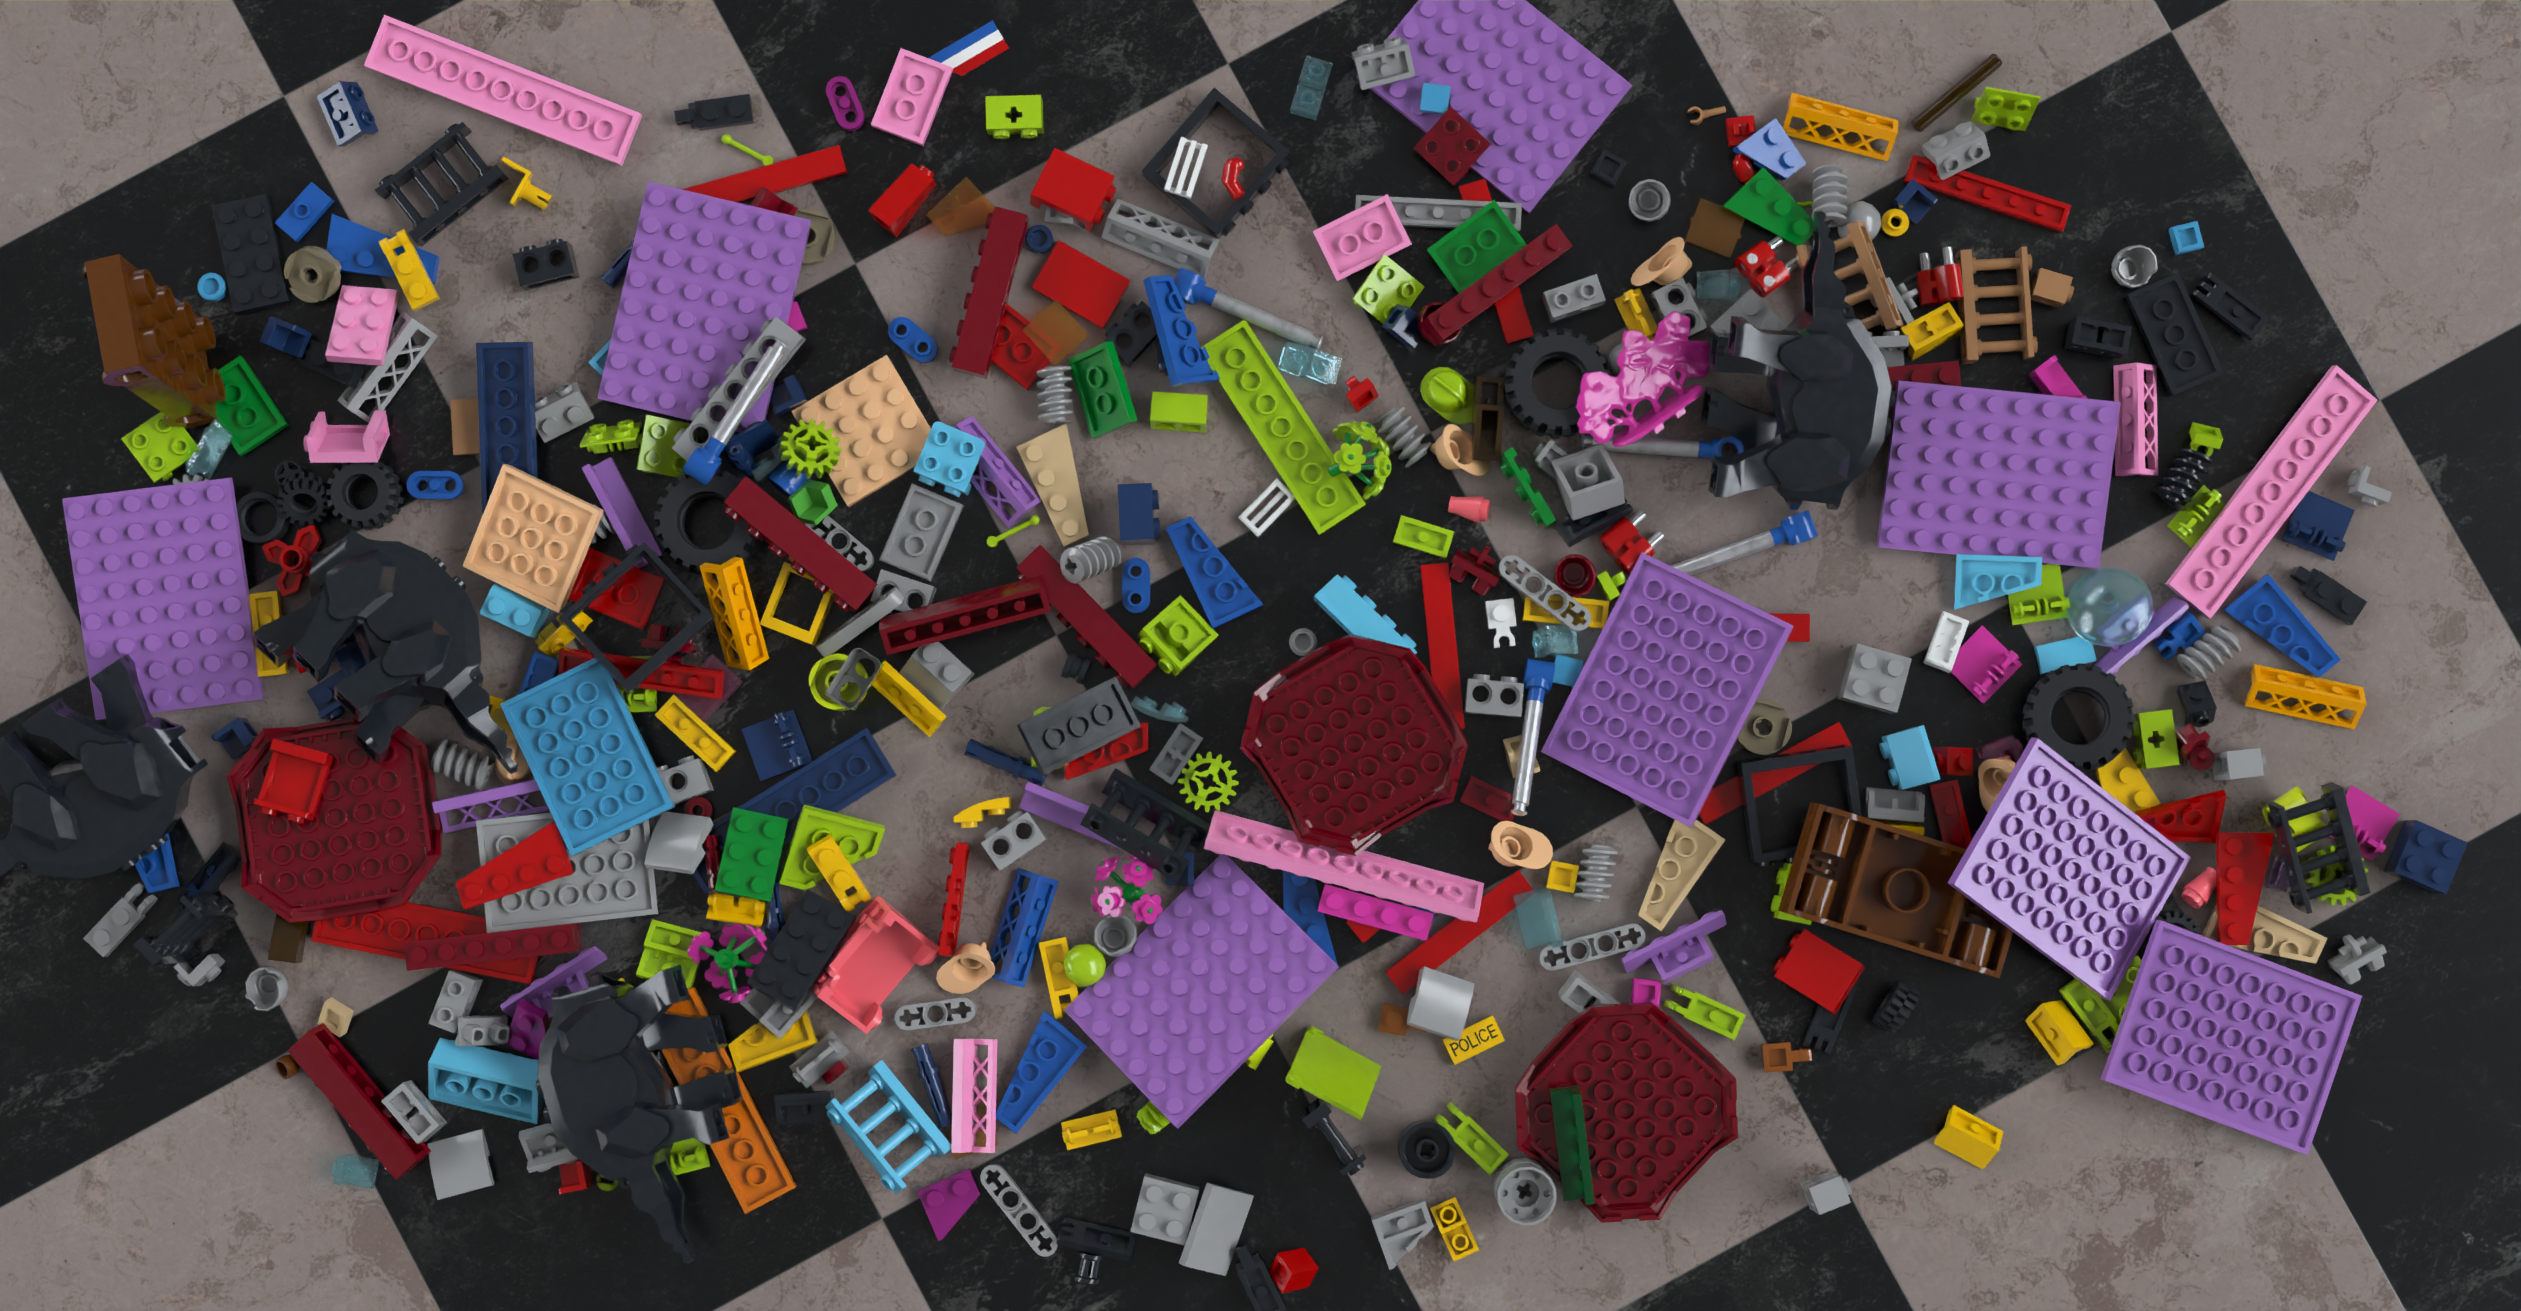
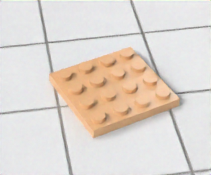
M887 355L791 411L797 422L802 419L805 425H808L810 419H814L815 425L819 426L823 421L825 422L824 429L826 431L831 428L834 429L832 438L839 437L840 441L837 445L841 447V453L838 456L839 461L836 466H833L829 476L848 507L914 469L931 430Z
M503 464L463 567L557 613H561L560 610L567 604L604 510L509 464Z

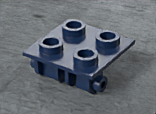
M765 419L752 423L748 429L737 435H732L721 453L733 468L737 466L743 475L751 476L757 469L753 457L778 445L782 440Z
M2308 491L2294 509L2282 540L2334 561L2337 553L2342 552L2346 542L2342 540L2355 510Z
M794 709L785 713H778L772 718L741 729L760 781L813 761Z

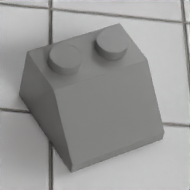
M1603 444L1550 461L1562 501L1572 520L1625 503L1623 480Z
M940 642L920 646L899 672L940 711L974 675L965 664Z

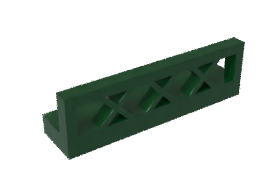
M1578 1085L1551 1088L1550 1098L1563 1200L1584 1199L1586 1205L1595 1204L1581 1092Z

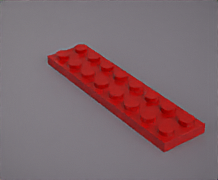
M407 902L405 905L383 911L315 921L311 941L406 960L405 942L487 933L486 917ZM538 956L445 967L531 984L534 980Z

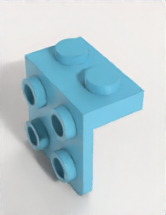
M935 422L914 468V472L920 476L918 481L934 487L935 483L946 486L944 491L956 497H960L961 493L968 496L972 487L970 481L984 450L985 442L978 437L942 422Z

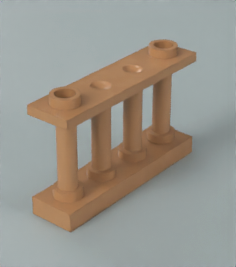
M1855 221L1848 224L1849 232L1847 236L1834 241L1835 253L1851 246L1856 249L1859 258L1856 259L1855 263L1838 269L1834 273L1840 280H1843L1861 272L1866 275L1869 284L1866 285L1865 289L1846 296L1844 301L1853 306L1870 298L1875 300L1878 307L1876 314L1860 320L1866 329L1880 324L1881 326L1885 325L1886 330L1902 326L1903 322L1865 222ZM1809 245L1796 246L1798 251L1796 259L1801 269H1803L1811 252Z
M2027 246L2020 247L2015 251L2016 258L1976 260L1975 257H1972V249L1960 250L1955 254V264H1960L1964 298L1958 300V314L1963 323L1960 334L1962 364L1975 363L1979 360L1978 356H1981L1982 353L2022 351V361L2032 359L2034 353H2037V337L2033 336L2029 284L2032 256L2027 254ZM2016 269L2017 285L1978 287L1977 284H1974L1973 274L1976 271ZM2018 296V313L1979 314V312L1975 311V301H1978V298ZM2020 324L2021 340L1981 342V339H1977V329L1982 325Z

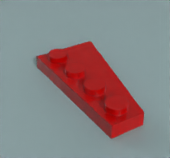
M2216 833L2217 942L2225 945H2249L2275 833Z

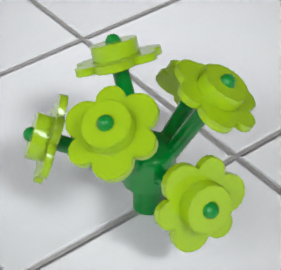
M1353 421L1352 423L1339 424L1338 428L1333 429V434L1336 435L1337 440L1345 441V443L1341 445V450L1336 451L1333 456L1336 464L1328 467L1330 475L1335 477L1343 472L1346 475L1350 473L1355 474L1367 484L1363 489V499L1367 500L1371 495H1378L1384 487L1386 477L1391 472V461L1388 457L1390 450L1387 443L1380 437H1377L1375 428L1367 422L1362 421L1358 423ZM1363 439L1371 441L1372 451L1362 454L1363 448L1360 445ZM1375 456L1373 464H1364L1366 459ZM1360 470H1374V476L1369 479Z

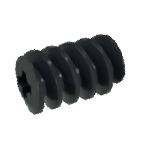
M2182 448L2178 452L2180 458H2175L2173 461L2175 467L2168 469L2167 474L2169 477L2162 479L2163 486H2159L2156 489V493L2171 507L2179 511H2186L2181 502L2190 503L2192 501L2187 492L2197 493L2198 491L2192 483L2201 484L2203 480L2198 476V473L2208 474L2209 471L2203 465L2204 463L2213 465L2214 462L2210 457L2199 451Z

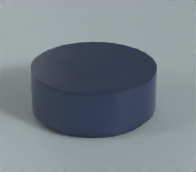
M1035 225L1027 231L1025 241L1027 247L1032 252L1043 254L1051 249L1053 235L1046 226Z

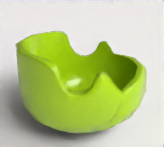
M1090 944L1075 945L1066 953L1063 963L1067 979L1080 988L1096 984L1104 976L1106 969L1103 953Z

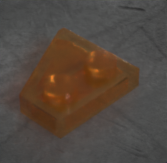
M965 177L926 216L946 236L985 224L988 213H993L995 207Z

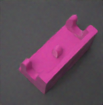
M2055 355L2028 374L2043 394L2087 398L2086 395L2080 392L2057 362L2058 359Z

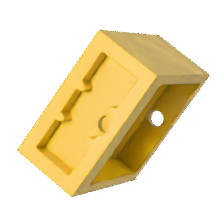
M784 562L760 625L815 646L835 597L828 591L823 595L810 631L773 618L790 573L801 576L790 567L791 564ZM806 573L804 574V576H802L804 578L814 581Z

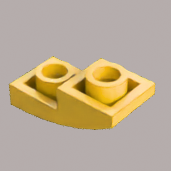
M1011 797L997 798L975 804L954 816V823H961V828L978 827L977 822L984 821V810H988V815L1005 814V809H1011Z
M1456 1197L1430 1208L1454 1262L1480 1251Z

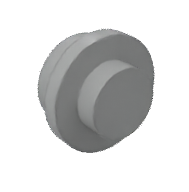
M1301 628L1292 633L1289 645L1296 655L1306 656L1316 649L1317 638L1311 630Z

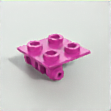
M1982 625L1960 647L1951 673L1984 704L2022 664L2017 660L2019 656L2014 651H2008Z
M2351 785L2345 797L2360 854L2362 857L2373 862L2377 853L2381 855L2385 851L2386 845L2383 843L2400 814Z

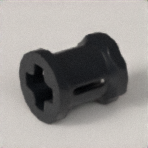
M1079 1251L1078 1274L1074 1276V1280L1087 1284H1098L1099 1262L1103 1260V1256Z

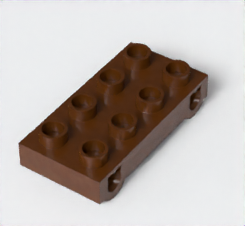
M120 254L86 261L82 272L84 278L88 279L104 367V372L101 375L103 383L110 386H124L164 413V423L168 426L184 427L187 429L217 422L215 403L225 401L226 392L219 371L216 368L209 369L205 350L215 348L216 346L215 333L207 316L199 317L193 312L188 301L180 302L174 297L168 285L159 286L154 282L151 273L147 269L139 270Z
M1810 802L1778 911L2000 978L2013 935L2010 929L1948 884L1949 879L1967 849L1847 811Z

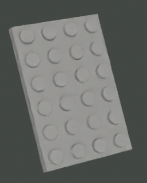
M543 813L476 821L480 866H483L554 821L552 814ZM649 820L575 856H571L566 846L574 874L484 903L487 933L658 914L654 869L646 868L644 865L651 839Z

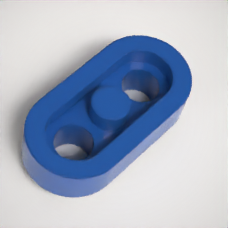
M898 317L890 323L888 327L889 337L919 363H929L936 358L938 354L937 343L913 321L906 317ZM900 326L907 328V332L904 335L897 334V329ZM920 344H927L928 350L921 353L918 351Z
M417 471L411 474L407 480L408 492L413 497L421 500H454L459 498L465 489L463 478L452 471ZM422 481L427 482V488L424 491L419 489ZM454 481L455 488L452 491H448L447 484Z
M1141 558L1129 559L1122 569V602L1126 610L1134 614L1144 612L1150 605V568L1147 562ZM1135 566L1141 568V574L1136 577L1131 574V569ZM1134 594L1141 596L1139 604L1131 602V597Z

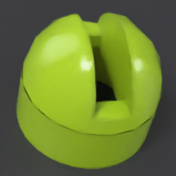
M599 1173L596 1177V1183L603 1191H611L619 1185L617 1179L612 1184L601 1182V1177H605Z

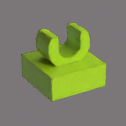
M2192 422L2189 431L2192 440L2190 449L2197 451L2199 446L2204 445L2206 446L2205 455L2210 457L2213 453V448L2220 449L2223 442L2220 428Z
M1607 571L1596 576V583L1607 601L1618 597L1620 593L1617 587L1627 582L1623 572L1611 578Z

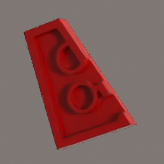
M1140 723L1141 727L1065 765V781L1149 751L1148 723Z
M2224 790L2138 810L2135 811V814L2171 842L2216 843V833L2220 831L2227 795Z

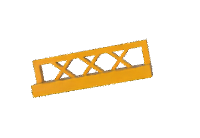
M1791 92L1788 111L1782 128L1791 137L1888 162L1898 134V120ZM1792 116L1804 119L1808 125L1800 130L1789 127ZM1828 125L1832 127L1834 133L1822 136L1819 135L1816 128ZM1855 132L1858 133L1861 140L1849 143L1845 141L1842 135ZM1877 138L1888 141L1885 151L1873 149L1869 142Z
M733 557L721 565L703 563L699 567L726 665L750 671L768 660L769 656L743 559ZM712 573L717 575L718 583L713 579ZM719 598L724 603L726 610L720 604ZM726 624L731 628L732 634L727 630ZM733 649L738 653L739 659H735Z
M2254 664L2251 669L2252 685L2245 699L2246 707L2354 730L2367 704L2364 688L2361 686ZM2258 690L2272 695L2271 698L2264 701L2255 699ZM2292 697L2298 699L2300 703L2287 706L2282 701ZM2320 703L2325 704L2327 709L2315 712L2311 711L2309 707ZM2344 709L2354 711L2350 719L2339 717L2337 712Z

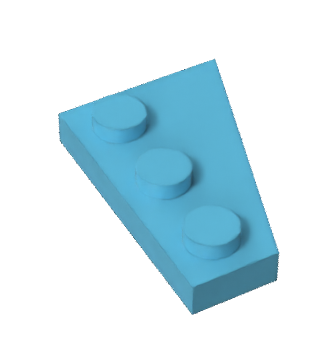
M1957 554L1954 610L2040 586L2042 557Z

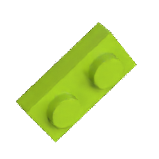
M1401 515L1393 543L1446 559L1454 531Z

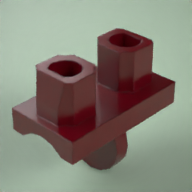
M1485 546L1482 552L1472 547L1469 555L1458 549L1451 561L1453 565L1449 577L1462 583L1467 572H1470L1477 576L1472 589L1481 595H1485L1492 585L1496 586L1500 575L1498 571L1493 569L1496 560L1487 555L1491 548Z
M650 624L647 638L642 639L641 647L661 649L669 642L665 641L667 626ZM676 627L675 636L684 628ZM693 638L677 652L696 653L697 645L693 644ZM673 655L666 662L681 664L682 656Z
M2190 723L2176 733L2177 749L2180 751L2179 763L2182 766H2185L2188 760L2191 766L2198 771H2206L2213 766L2215 757L2213 752L2207 748L2211 737L2206 731L2199 734Z

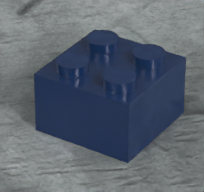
M1152 483L1118 484L1119 527L1122 546L1156 544L1155 537H1161L1160 520L1154 517V510L1159 509L1158 490H1153Z
M2405 820L2386 863L2384 872L2434 894H2447L2468 842L2420 821Z

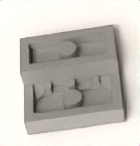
M673 812L662 813L648 845L644 862L645 867L693 874L705 855L702 844L714 826L711 818Z
M1425 966L1419 970L1416 994L1410 1000L1407 1025L1455 1041L1460 1040L1469 1012L1475 983Z
M753 988L740 1004L781 1039L818 997L810 990L797 1012H794Z
M483 1129L428 1143V1147L431 1150L429 1153L430 1168L437 1200L495 1184L488 1160L490 1153Z

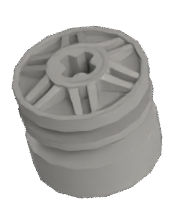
M1527 1157L1514 1158L1504 1163L1495 1175L1493 1181L1494 1196L1502 1213L1511 1222L1520 1225H1535L1545 1220L1553 1211L1557 1201L1556 1188L1547 1170L1537 1161ZM1527 1183L1528 1192L1522 1191L1520 1193L1517 1187L1519 1185L1524 1186Z

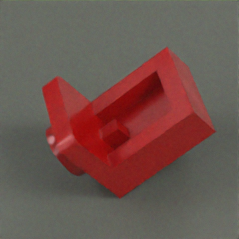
M1931 747L1939 775L1972 776L1973 748Z

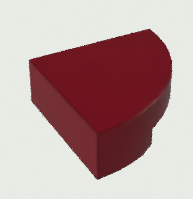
M844 1059L839 1060L821 1077L827 1084H831L849 1069V1065Z

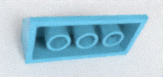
M1337 574L1314 596V601L1349 635L1354 634L1410 648L1416 655L1417 651L1414 649L1416 643L1406 634L1401 637L1394 630L1397 625L1386 614L1381 617L1374 610L1377 607L1376 604L1368 596L1364 595L1361 598L1354 591L1357 586L1346 575L1341 578Z
M440 1038L428 1062L429 1099L538 1124L544 1102V1096H540L536 1088V1081L539 1080V1060L490 1050L481 1046L455 1045V1040Z

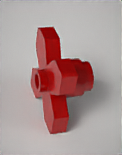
M310 525L298 530L294 544L291 546L277 539L262 546L267 561L280 564L283 568L276 581L282 596L288 597L300 592L305 576L310 574V556L317 551L322 542L316 526Z

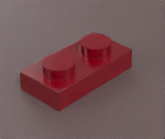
M1470 776L1459 802L1500 821L1512 822L1515 814L1511 813V810L1514 809V804H1512L1513 795Z

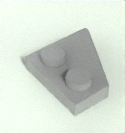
M1424 1198L1371 1217L1389 1270L1393 1269L1407 1251L1410 1252L1417 1245L1418 1240L1421 1237H1425L1434 1227Z

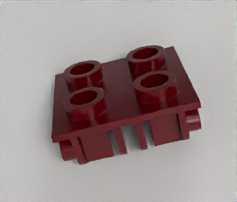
M1450 106L1414 149L1451 184L1455 185L1469 172L1470 167L1487 150L1491 143Z

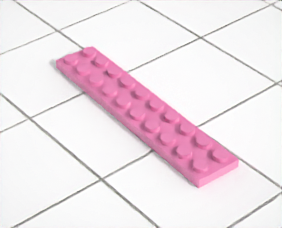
M386 15L382 19L364 64L367 69L620 166L624 163L643 116L634 110Z
M2337 365L2331 366L2165 585L2205 618L2211 619L2377 402V399Z
M1214 811L1204 849L1211 850L1216 854L1233 856L1245 862L1251 861L1266 865L1271 869L1292 872L1297 876L1314 878L1326 884L1347 887L1352 891L1373 894L1378 898L1395 900L1407 906L1428 909L1433 913L1454 916L1462 921L1477 922L1484 887L1482 882L1368 851H1362L1358 856L1337 852L1334 848L1322 845L1317 847L1298 842L1294 831L1221 811Z

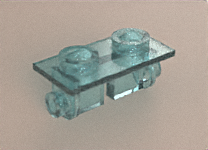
M214 419L211 425L204 429V435L197 446L200 450L194 451L190 460L185 464L187 473L191 475L201 473L206 479L210 480L234 435L217 419Z

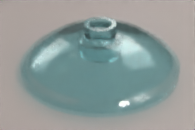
M2102 568L2084 575L2075 583L2068 596L2070 608L2067 609V615L2072 628L2081 638L2099 646H2119L2134 640L2147 628L2153 613V600L2147 585L2137 575L2120 568ZM2107 596L2114 598L2111 602L2104 601V598Z

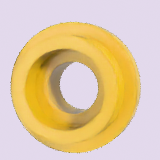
M1900 209L1888 210L1881 219L1882 230L1892 237L1901 236L1909 227L1907 214ZM1891 219H1899L1900 226H1893L1891 224Z

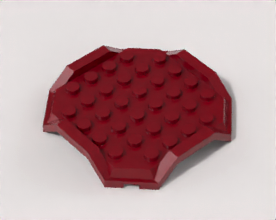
M1350 634L1328 642L1293 662L1254 690L1240 749L1257 766L1285 810L1298 842L1317 847L1322 845L1334 848L1337 852L1358 856L1384 834L1429 809L1453 802L1468 742L1453 711L1426 667L1410 648Z
M353 717L298 727L263 728L252 742V747L242 760L235 764L226 776L237 817L242 855L241 888L290 923L330 920L378 912L405 905L442 857V825L440 814L434 813L432 802L437 801L438 797L427 746L403 728L399 729L392 736L387 757L379 765L354 742V730L364 722L366 717L360 722ZM273 738L325 752L334 757L313 821L305 819L304 823L300 824L287 820L288 814L277 812L276 816H271L259 812L260 807L253 804L254 798L258 799L273 754V751L270 750Z
M1652 1002L1591 1005L1562 1028L1533 1059L1515 1086L1517 1148L1536 1160L1561 1182L1550 1089L1578 1085L1582 1096L1595 1204L1586 1205L1584 1199L1579 1200L1601 1223L1622 1222L1623 1219H1639L1640 1221L1661 1220L1677 1192L1715 1152L1738 1138V1117L1736 1115L1737 1085L1735 1076L1678 1022Z

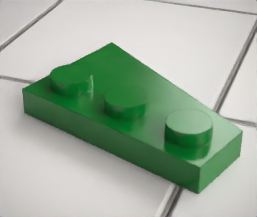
M1511 447L1502 454V464L1499 465V468L1506 479L1512 478L1517 487L1514 488V491L1521 502L1527 501L1532 510L1529 514L1536 525L1542 524L1544 528H1547L1556 519L1538 489H1532L1530 486L1532 481L1526 468L1521 464L1517 465L1513 458L1517 456V453Z

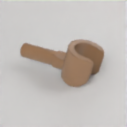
M1695 106L1691 107L1687 113L1698 112L1700 118L1692 120L1690 123L1692 125H1699L1704 118L1726 113V108L1722 106L1702 110Z

